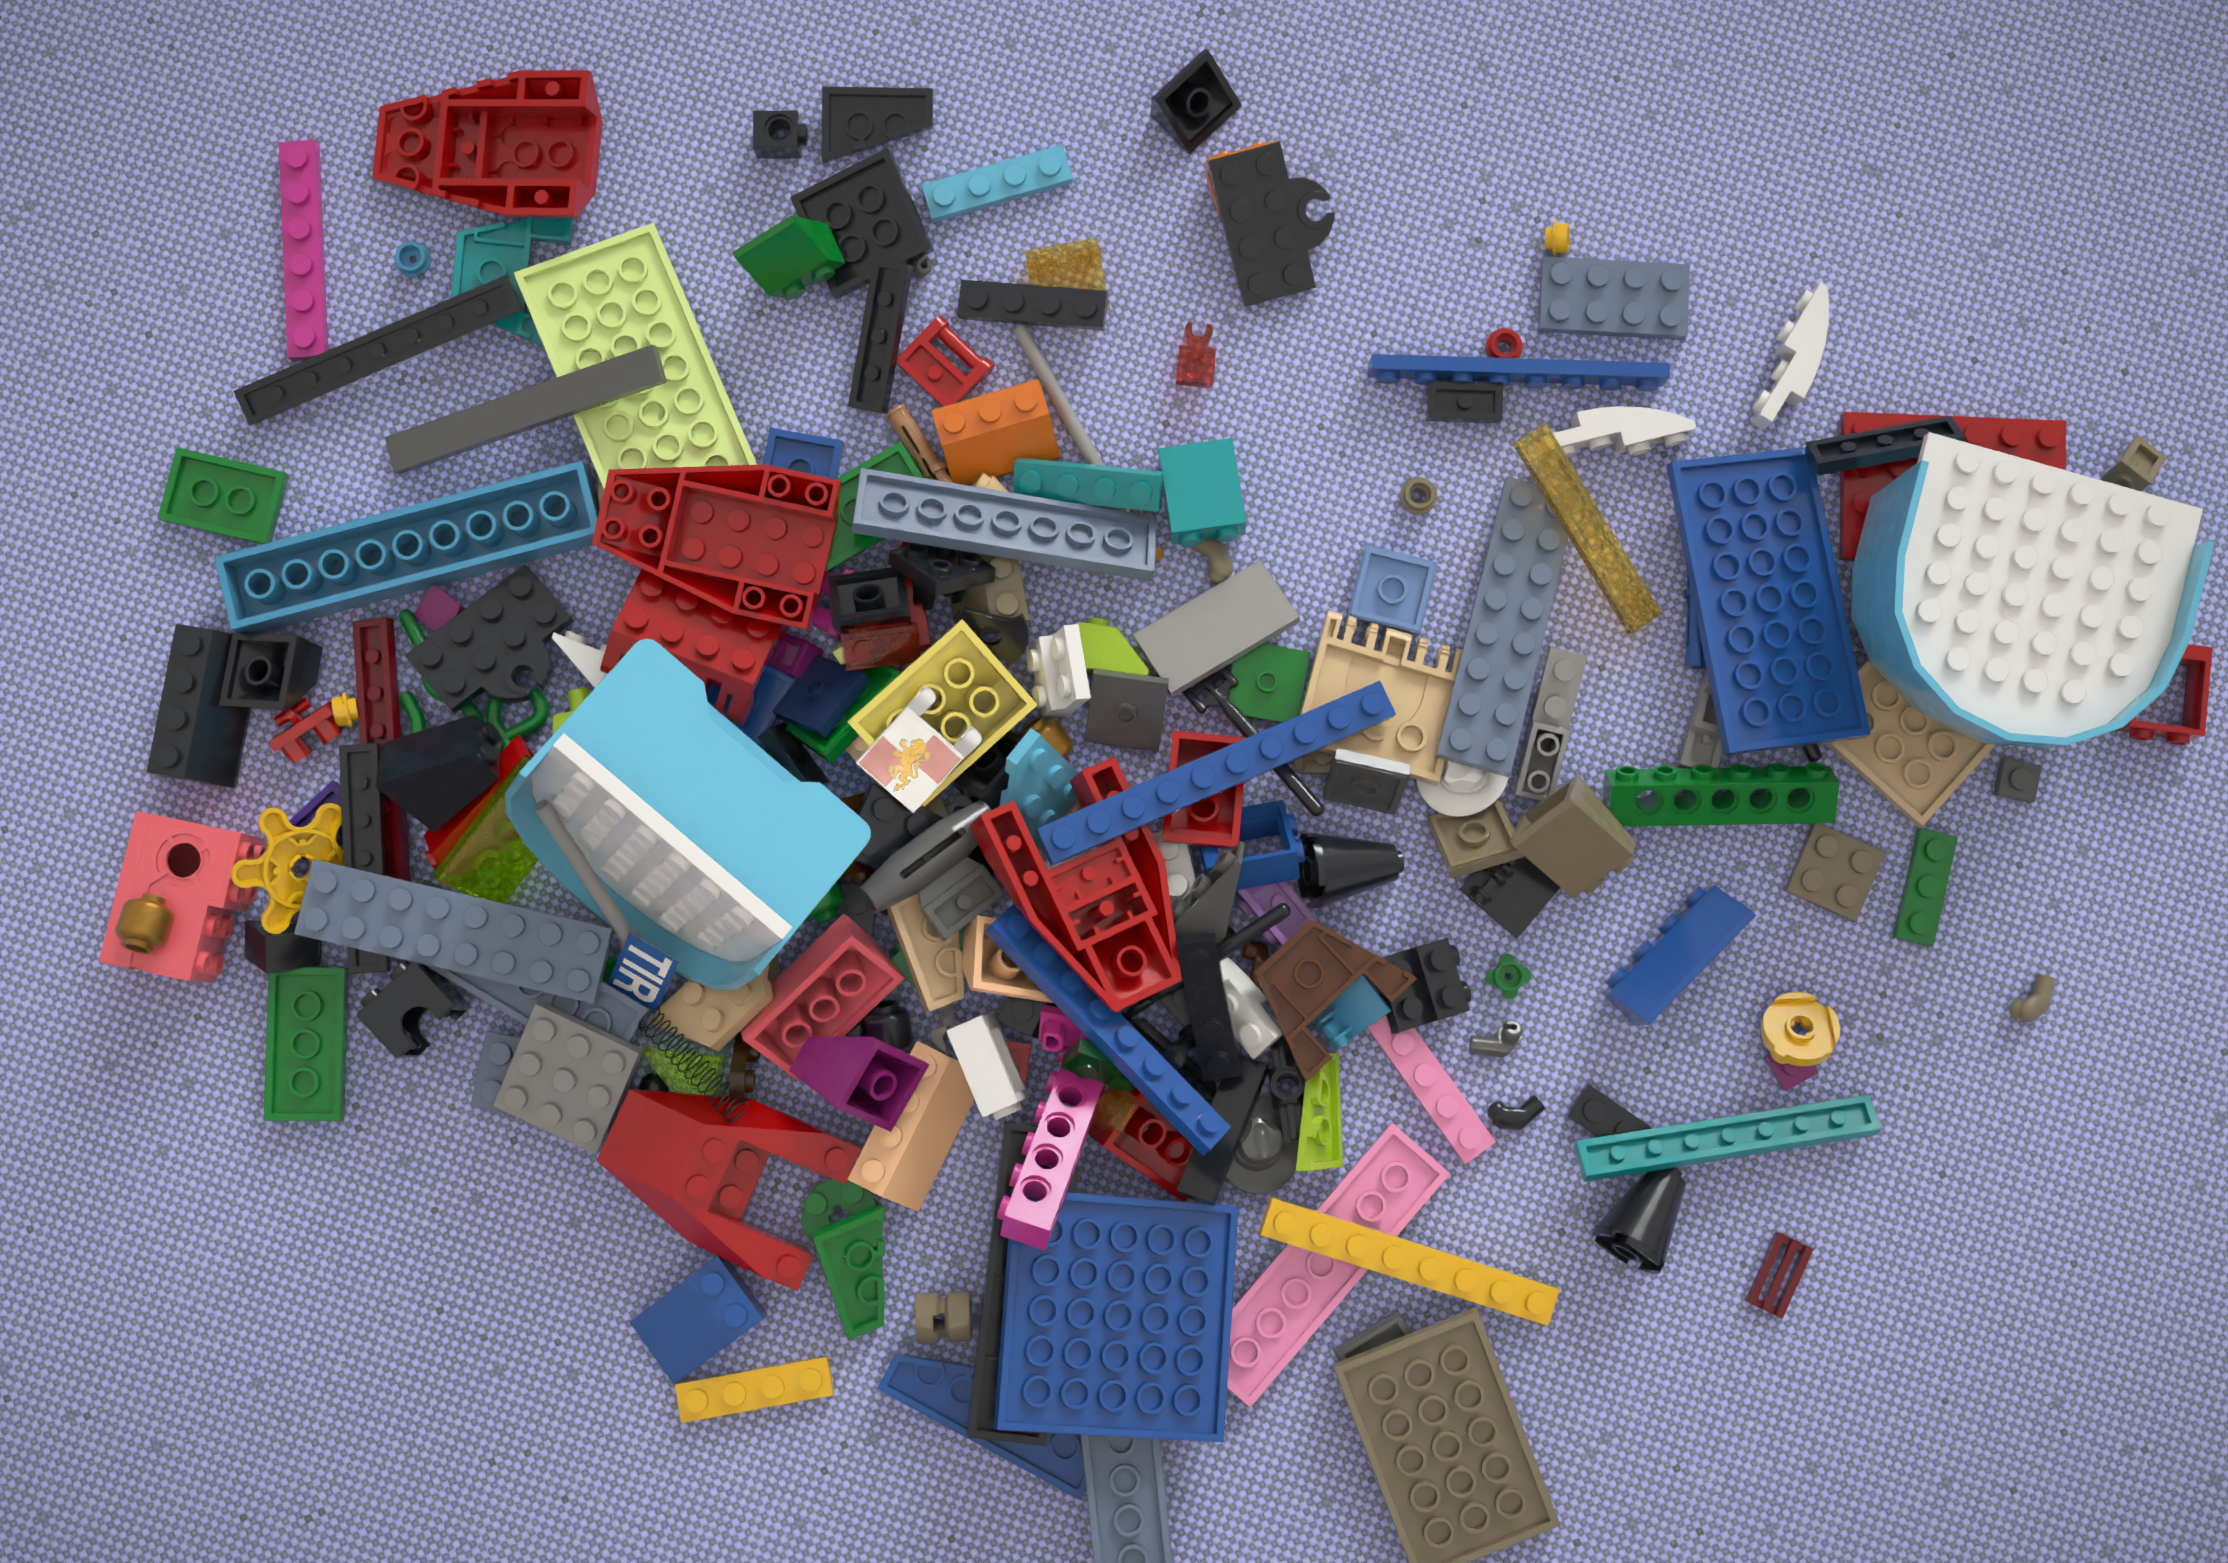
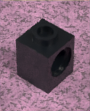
M753 111V148L757 159H801V146L808 145L807 123H801L798 111ZM786 129L790 131L789 136L784 140L779 141L772 138L777 130Z

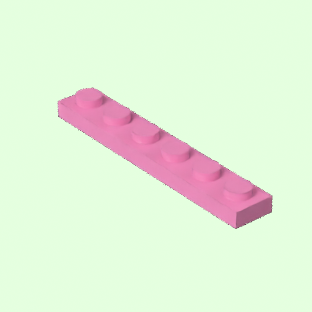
M1386 1015L1367 1028L1463 1164H1467L1496 1143L1415 1028L1392 1034Z

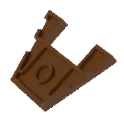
M1312 919L1255 970L1256 977L1305 1081H1308L1333 1058L1309 1033L1306 1026L1362 974L1365 975L1379 992L1392 1003L1417 979L1413 974L1398 968L1384 958L1356 945L1353 941Z

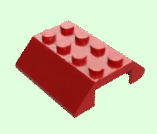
M641 569L611 629L600 671L608 674L638 641L643 639L654 640L704 682L707 697L710 684L721 687L714 708L723 716L733 695L727 719L743 725L754 704V689L778 639L784 640L790 626L732 614Z

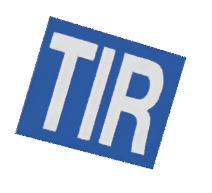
M629 933L607 983L652 1010L659 1007L679 961ZM657 1009L651 1011V1013L655 1014Z

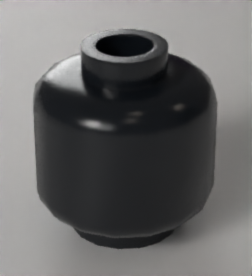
M896 1000L881 1001L861 1020L863 1037H874L900 1050L908 1047L913 1040L909 1011L905 1007L899 1006Z

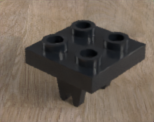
M910 543L906 547L890 550L888 564L913 581V603H922L924 611L932 609L936 596L943 595L947 597L952 595V602L954 604L962 601L965 589L992 583L995 579L996 568L984 561L980 555L972 552Z

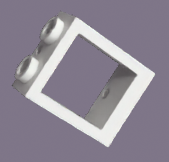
M995 1013L981 1015L946 1030L981 1116L985 1117L993 1113L995 1120H998L1023 1109L1020 1101L1030 1096Z

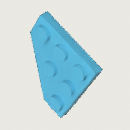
M1030 728L1006 758L1005 772L1009 774L1008 788L1001 792L1000 806L1015 801L1038 849L1041 846V842L1035 832L1036 829L1064 817L1071 807L1078 802L1069 781L1079 772L1039 733Z

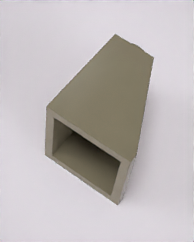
M1579 774L1522 815L1510 840V843L1572 898L1583 891L1586 894L1593 892L1603 883L1604 879L1602 877L1610 871L1614 870L1618 873L1625 869L1634 860L1632 856L1636 847V841Z

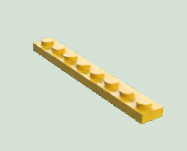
M1271 1196L1269 1197L1258 1232L1264 1237L1549 1326L1560 1291L1557 1287Z

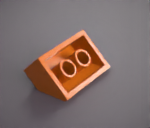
M1039 379L931 410L953 483L971 486L983 472L989 477L994 475L996 478L1014 473V461L1018 457L1050 461L1061 459Z

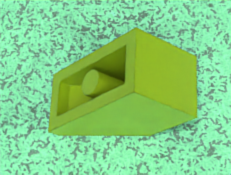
M1088 618L1087 623L1079 622L1082 649L1088 674H1093L1094 668L1148 676L1149 669L1119 629L1110 626L1109 620Z

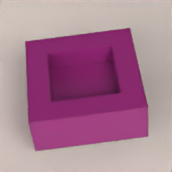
M1770 1054L1764 1057L1782 1091H1787L1819 1073L1815 1065L1794 1066L1788 1063L1780 1064Z

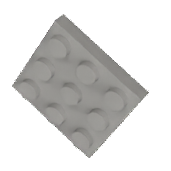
M539 1001L532 1010L493 1106L597 1155L607 1138L643 1049L547 1003Z

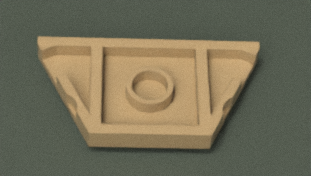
M769 964L759 976L737 990H714L689 979L659 1008L660 1014L664 1013L665 1015L657 1027L666 1020H671V1024L666 1030L677 1027L675 1034L683 1033L686 1039L700 1043L715 1051H720L773 1000L772 985L768 979ZM659 1010L648 1018L649 1022L658 1015ZM660 1015L653 1023V1025L658 1023L663 1017V1015ZM666 1022L660 1028L665 1029L669 1022Z

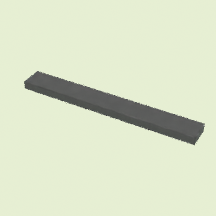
M652 344L385 437L393 472L402 474L665 384L667 381L658 347Z

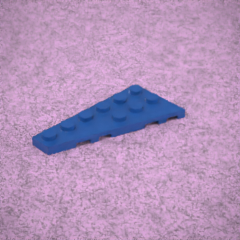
M901 1353L895 1354L877 1387L878 1390L1079 1500L1082 1499L1086 1491V1480L1080 1434L1047 1433L1046 1446L967 1437L966 1430L974 1366Z

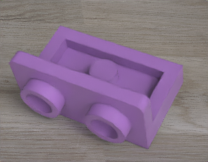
M1286 881L1236 890L1235 892L1238 897L1234 901L1247 918L1252 914L1259 918L1280 903H1286L1290 907L1291 913L1287 918L1261 934L1271 947L1276 943L1281 947L1309 920H1317Z

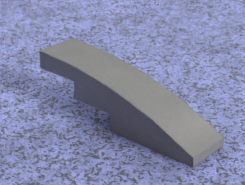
M1707 669L1697 695L1676 768H1692L1694 765L1699 764L1718 768L1723 748Z

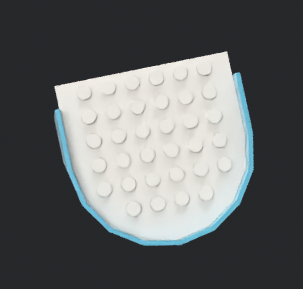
M1928 432L1924 435L1917 464L1870 498L1852 567L1851 619L1870 664L1912 707L1923 715L1973 740L1988 744L2036 748L2067 746L2123 728L2168 688L2192 637L2215 542L2206 540L2194 546L2203 511L2202 508Z
M643 639L634 644L524 766L505 793V810L508 818L523 843L555 880L593 915L613 929L535 811L534 806L536 803L544 799L549 801L633 931H638L645 942L678 960L679 963L675 970L677 974L714 990H737L759 976L871 838V830L866 821L820 782H800L707 702L704 682L659 643L651 639Z

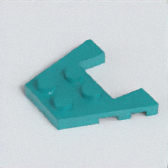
M527 217V219L519 221L499 222L457 231L451 298L508 275L524 310L490 325L543 347L531 315L526 314V303L516 282L514 272L530 267L533 241L571 245L574 218Z

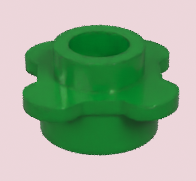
M1503 954L1499 957V964L1494 970H1489L1485 978L1489 985H1495L1502 991L1504 998L1513 999L1518 994L1517 990L1524 983L1530 981L1531 972L1528 968H1523L1519 963L1515 962L1513 955ZM1506 973L1512 975L1510 980L1505 979Z

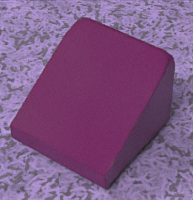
M432 584L414 616L436 632L466 608L439 587Z
M786 634L783 641H778L768 664L795 679H799L817 655L823 656L824 651L809 641Z

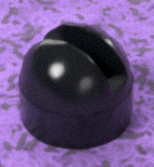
M647 1073L642 1077L638 1089L669 1092V1082L661 1073L656 1075L654 1073Z

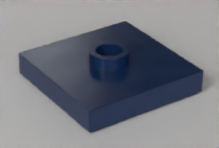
M817 655L772 712L779 720L825 739L871 680L864 672L843 664L840 665L838 662Z

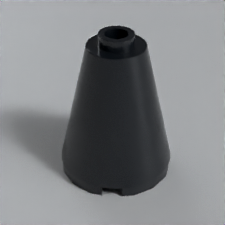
M1312 832L1301 834L1298 840L1301 839L1305 862L1299 863L1300 879H1297L1301 897H1309L1311 901L1306 904L1308 908H1320L1394 882L1398 879L1399 873H1402L1404 870L1403 854L1392 843Z
M1676 1167L1645 1172L1594 1228L1592 1236H1596L1594 1241L1606 1252L1626 1264L1630 1259L1641 1263L1638 1268L1641 1271L1651 1274L1661 1273L1666 1262L1686 1182L1681 1178L1682 1172Z

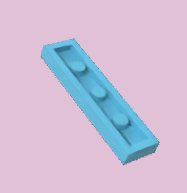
M1062 144L921 185L932 223L1069 185L1073 183V177Z

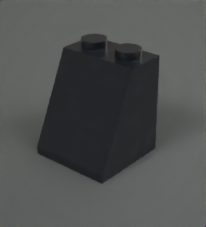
M473 714L389 740L381 746L376 788L432 832H436L499 779L502 737L495 726L488 722L484 723Z

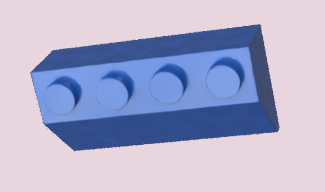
M1715 885L1706 887L1704 890L1700 886L1697 887L1683 901L1687 907L1678 916L1672 913L1659 925L1657 929L1661 934L1652 943L1648 940L1644 941L1631 955L1635 960L1625 970L1619 967L1607 978L1605 983L1609 987L1602 994L1634 1026L1650 1025L1745 928L1756 914Z

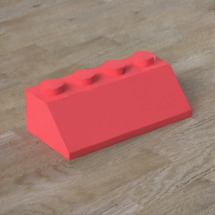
M843 913L771 983L773 1000L741 1030L743 1041L798 1081L799 1078L791 1073L789 1069L807 1038L844 1037L905 979L904 974L874 938Z

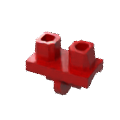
M305 697L288 711H283L275 716L273 719L279 727L290 720L293 725L274 736L268 742L274 752L281 749L283 754L295 764L312 752V749L302 737V734L311 728L323 744L339 736L342 730L336 725L331 701L303 717L302 713L312 707L310 701Z

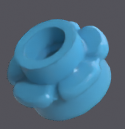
M405 242L396 250L395 266L397 269L402 270L404 276L415 278L419 273L424 274L430 268V251L422 243ZM411 257H416V262L411 263Z

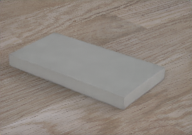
M1260 559L1133 634V637L1158 677L1169 679L1167 691L1173 698L1298 624L1300 617Z

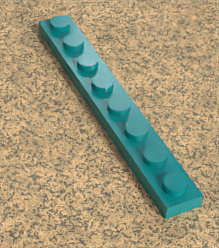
M1868 1094L1578 1140L1574 1145V1150L1583 1181L1587 1182L1878 1135L1881 1126Z

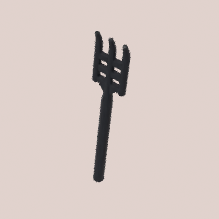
M1226 666L1201 680L1192 689L1188 688L1181 692L1200 714H1204L1208 707L1221 708L1243 737L1248 738L1259 733L1241 710L1229 700L1230 689L1237 687L1239 681ZM1220 677H1223L1225 682L1217 688L1213 683ZM1204 690H1207L1210 694L1201 701L1197 696ZM1288 764L1273 770L1313 816H1320L1324 812V805Z
M1286 903L1278 904L1217 945L1220 962L1287 918L1291 913L1290 907ZM1183 978L1182 981L1138 1001L1120 1014L1129 1021L1160 999L1184 987Z

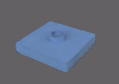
M1365 544L1347 618L1351 616L1357 618V621L1369 624L1375 623L1381 627H1388L1419 636L1438 562Z

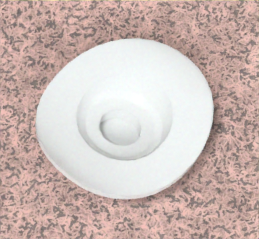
M1445 760L1441 779L1437 785L1417 780V785L1422 798L1433 810L1448 816L1464 817L1479 813L1494 804L1504 792L1509 777Z

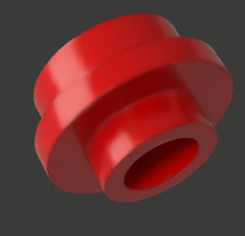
M1507 328L1492 332L1485 344L1486 354L1490 358H1519L1523 350L1520 336L1515 331ZM1506 343L1510 348V352L1505 354L1499 352L1497 344Z

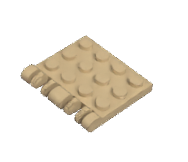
M1327 610L1299 715L1377 681H1381L1396 715L1389 720L1318 751L1335 755L1336 749L1340 748L1412 764L1409 778L1437 785L1441 779L1445 760L1436 758L1435 755L1462 649L1456 648L1454 650L1447 672L1445 670L1451 647L1441 644L1437 650L1433 668L1423 665L1428 650V639L1421 637L1418 639L1412 661L1407 660L1412 640L1411 634L1386 627L1379 651H1376L1374 646L1379 630L1378 624L1370 623L1365 631L1363 646L1351 643L1357 627V618L1348 616L1341 639L1339 640L1337 636L1343 614Z

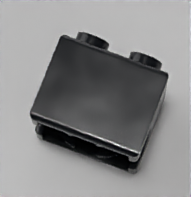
M404 961L390 973L389 977L392 981L384 989L375 988L361 1000L360 1004L363 1008L357 1013V1017L394 1057L417 1058L431 1045L420 1031V1020L423 1014L429 1010L438 1020L450 1016L457 1021L470 1008V1004L442 975L423 964L416 962L409 964L407 961Z

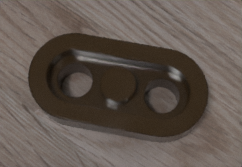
M741 1032L735 1036L730 1066L729 1091L736 1089V1093L730 1100H734L738 1096H743L742 1100H746L748 1093L755 1092L756 1070H752L753 1063H759L760 1052L743 1041Z

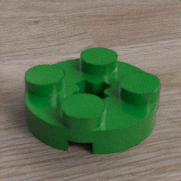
M829 1179L817 1185L806 1197L802 1210V1225L810 1242L812 1240L809 1233L833 1224L830 1220V1215L835 1213L834 1206L841 1205L842 1210H849L852 1216L878 1205L872 1192L849 1180L844 1184L837 1180Z

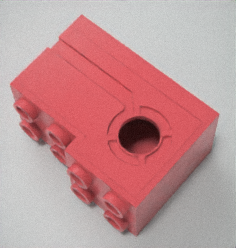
M136 811L99 962L130 969H139L144 972L186 981L215 983V978L220 976L224 967L225 957L222 954L224 941L229 939L233 930L232 910L247 912L248 906L254 903L257 895V886L240 888L235 885L231 880V869L240 860H253L261 857L265 852V846H263L265 839L240 832ZM144 893L153 894L165 899L164 906L173 911L175 917L166 945L160 949H154L152 954H141L122 947V940L115 933L123 904L130 899H141Z

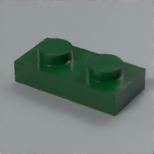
M1079 1039L1063 1055L1062 1069L1073 1072L1080 1078L1093 1079L1108 1084L1111 1088L1118 1091L1131 1092L1136 1088L1094 1043Z

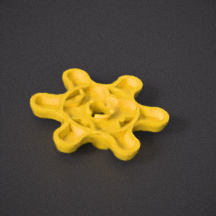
M325 803L320 806L311 823L304 827L293 826L283 810L276 807L268 808L260 814L258 825L268 841L265 846V852L257 859L238 861L232 867L230 875L233 883L240 888L259 886L267 891L269 902L262 913L261 925L268 933L280 934L285 931L293 915L300 911L313 859L344 866L343 849L338 846L336 841V833L342 825V808L337 804ZM301 857L307 858L310 864L308 872L302 877H295L291 871L294 863Z

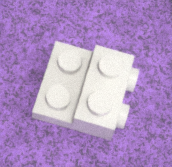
M1064 625L1054 635L1040 636L1029 646L1026 653V661L1029 671L1034 674L1035 686L1033 687L1032 696L1033 700L1038 704L1036 708L1040 709V715L1044 718L1070 716L1091 698L1079 625Z

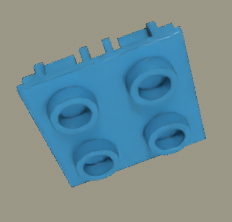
M1362 974L1313 1021L1315 1022L1314 1026L1318 1027L1329 1041L1328 1045H1332L1336 1051L1392 1010L1371 982Z

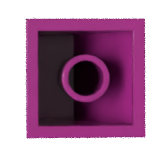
M808 1037L789 1071L835 1108L891 1132L930 1064L874 1037Z

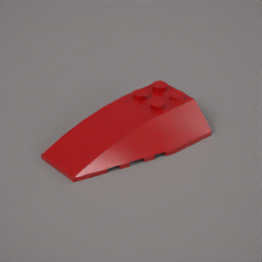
M519 70L507 73L508 77L498 80L488 78L476 81L474 86L462 89L453 87L442 90V94L431 97L422 95L380 106L372 178L506 217L577 218L596 194L603 121L592 73L589 70Z

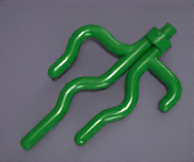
M407 609L402 610L398 616L399 621L415 648L427 638L413 613ZM421 676L424 688L430 696L444 703ZM533 688L528 693L534 708L533 715L506 729L501 719V710L504 703L498 702L490 696L486 709V721L495 726L502 737L501 751L517 736L520 735L523 738L545 724L549 714L547 699L540 689ZM410 691L402 692L400 702L411 722L410 734L425 730L426 719L414 694ZM473 701L461 709L465 717L474 714L485 723Z

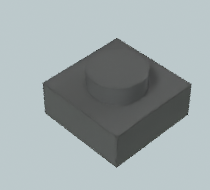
M2006 757L2000 759L1993 795L2025 803H2034L2042 766Z

